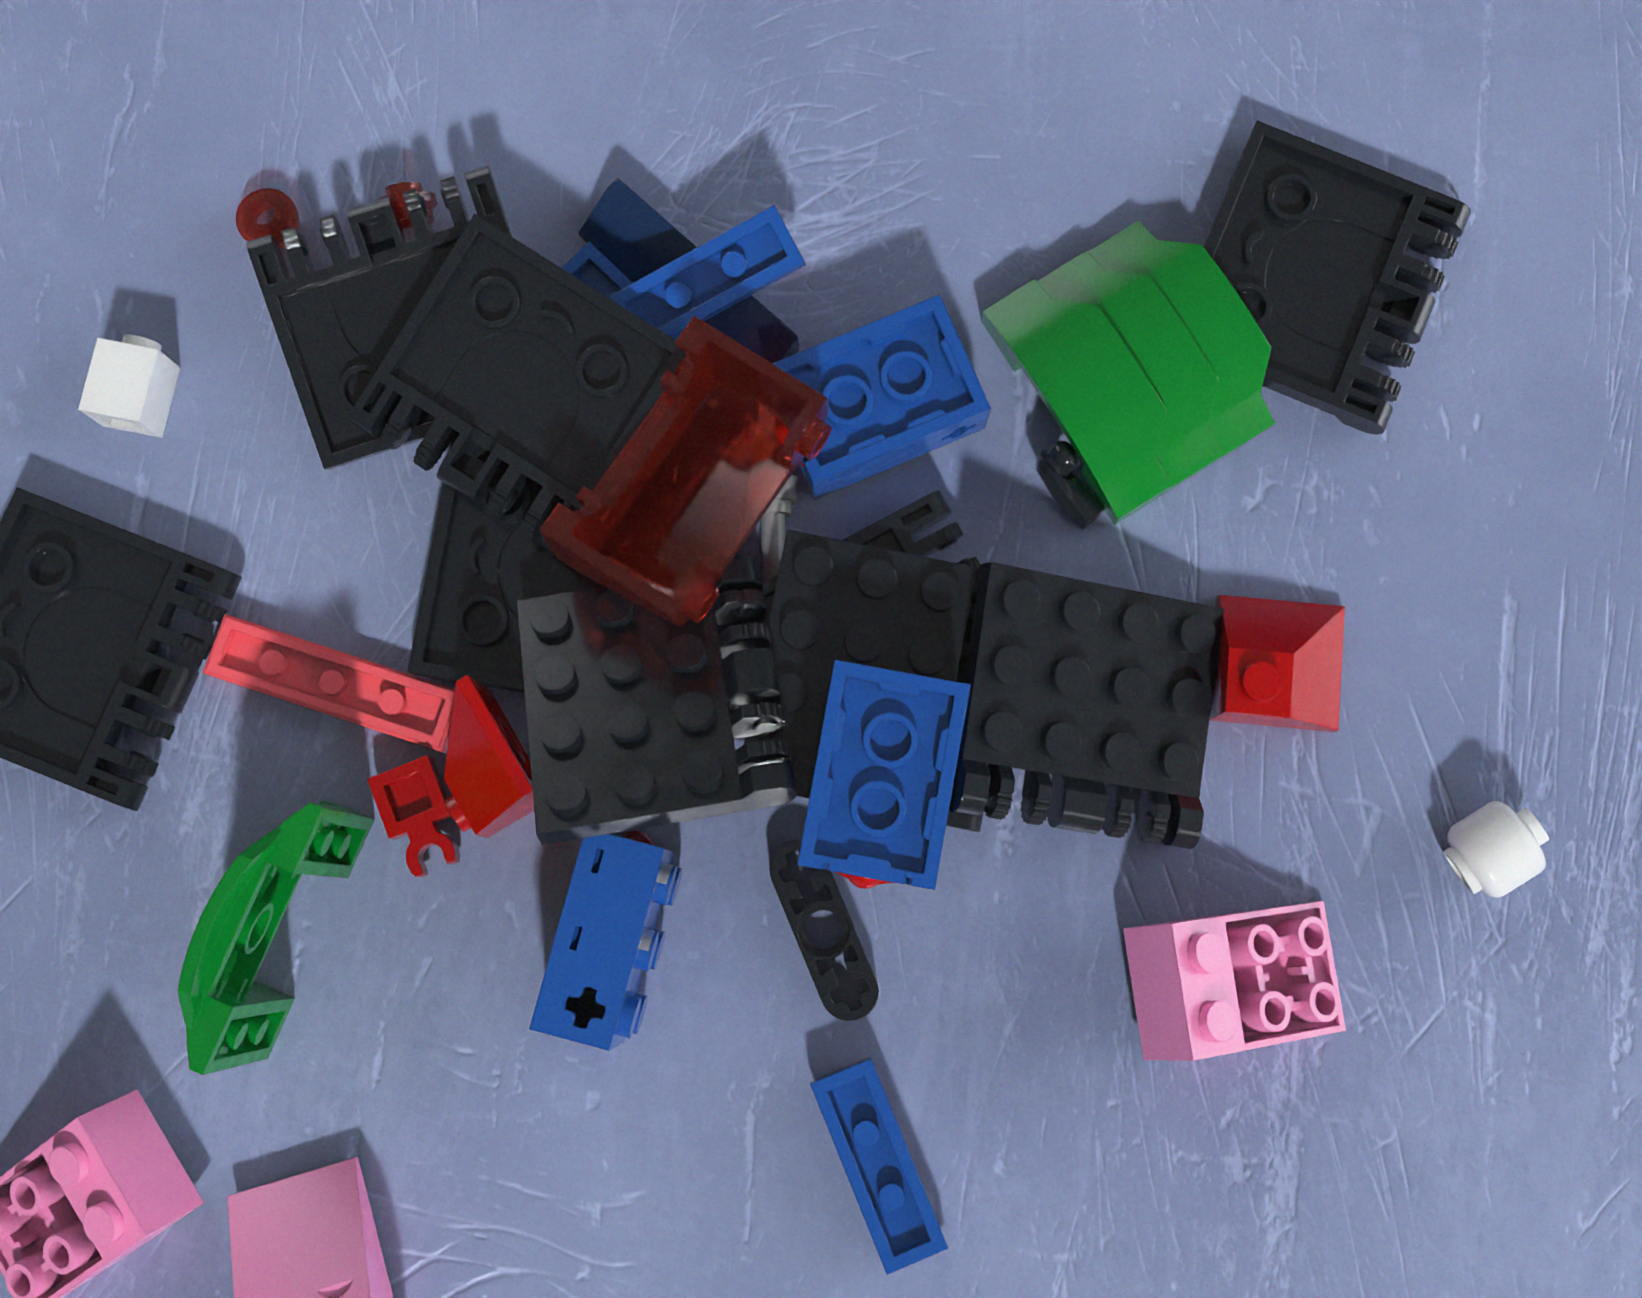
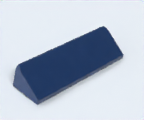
M616 178L608 186L578 232L579 236L586 243L590 241L632 283L697 248L619 178ZM752 295L687 331L751 389L760 391L765 387L763 367L794 355L799 351L798 336Z

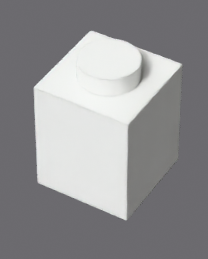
M129 334L123 336L122 342L97 337L78 410L103 427L163 438L181 368L161 352L162 345L153 340Z

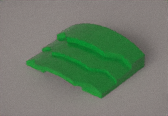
M1136 221L1092 250L1084 251L1038 281L1036 279L1031 280L982 311L983 325L1013 371L1015 372L1022 368L1084 463L1081 475L1096 498L1106 507L1105 512L1114 525L1275 424L1260 394L1271 353V346L1225 274L1200 244L1157 240L1140 221Z
M321 801L319 804L310 802L288 817L277 828L242 851L227 869L199 918L188 946L177 990L186 1025L190 1070L205 1075L269 1058L295 998L254 981L301 875L349 878L375 819L340 804Z

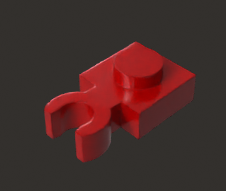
M422 756L367 779L388 838L396 840L406 835L409 837L410 844L406 850V863L415 877L429 875L423 856L427 848L432 845H437L442 849L447 864L453 865L460 862V851L457 843L450 836L441 833L438 822L452 816L445 804V799L448 796L432 756Z

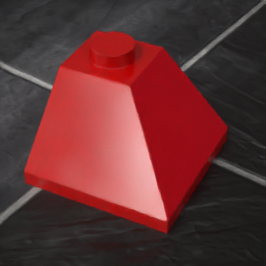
M1218 595L1216 607L1224 608V613L1222 616V629L1209 721L1337 732L1339 729L1345 606Z
M466 675L455 683L444 780L452 795L445 799V804L454 821L463 832L472 828L475 835L489 838L534 811L530 756L493 692L469 675Z

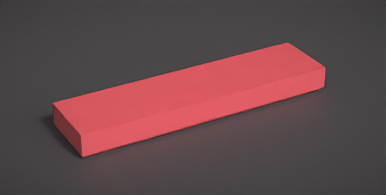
M224 614L203 669V674L446 753L455 689Z

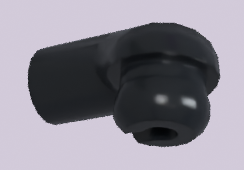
M1056 441L1048 451H1041L1037 458L1036 470L1056 503L1084 530L1106 510V507L1072 472L1081 463V459L1073 446L1066 441Z

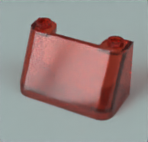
M696 316L692 317L675 341L676 347L686 352V356L679 363L675 374L667 370L660 379L663 394L593 491L583 486L577 494L576 498L581 508L571 511L558 503L539 529L557 559L577 572L679 627L684 625L689 619L698 623L706 616L719 594V588L714 586L802 459L806 457L809 460H813L824 447L832 430V426L825 422L828 414L827 397Z

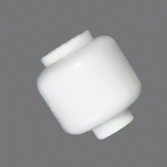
M1492 801L1449 829L1447 838L1450 847L1444 850L1443 854L1458 878L1473 895L1482 890L1492 898L1503 897L1545 869L1546 860L1540 845L1547 842L1549 837L1536 817L1526 807L1515 813L1506 804L1500 801Z

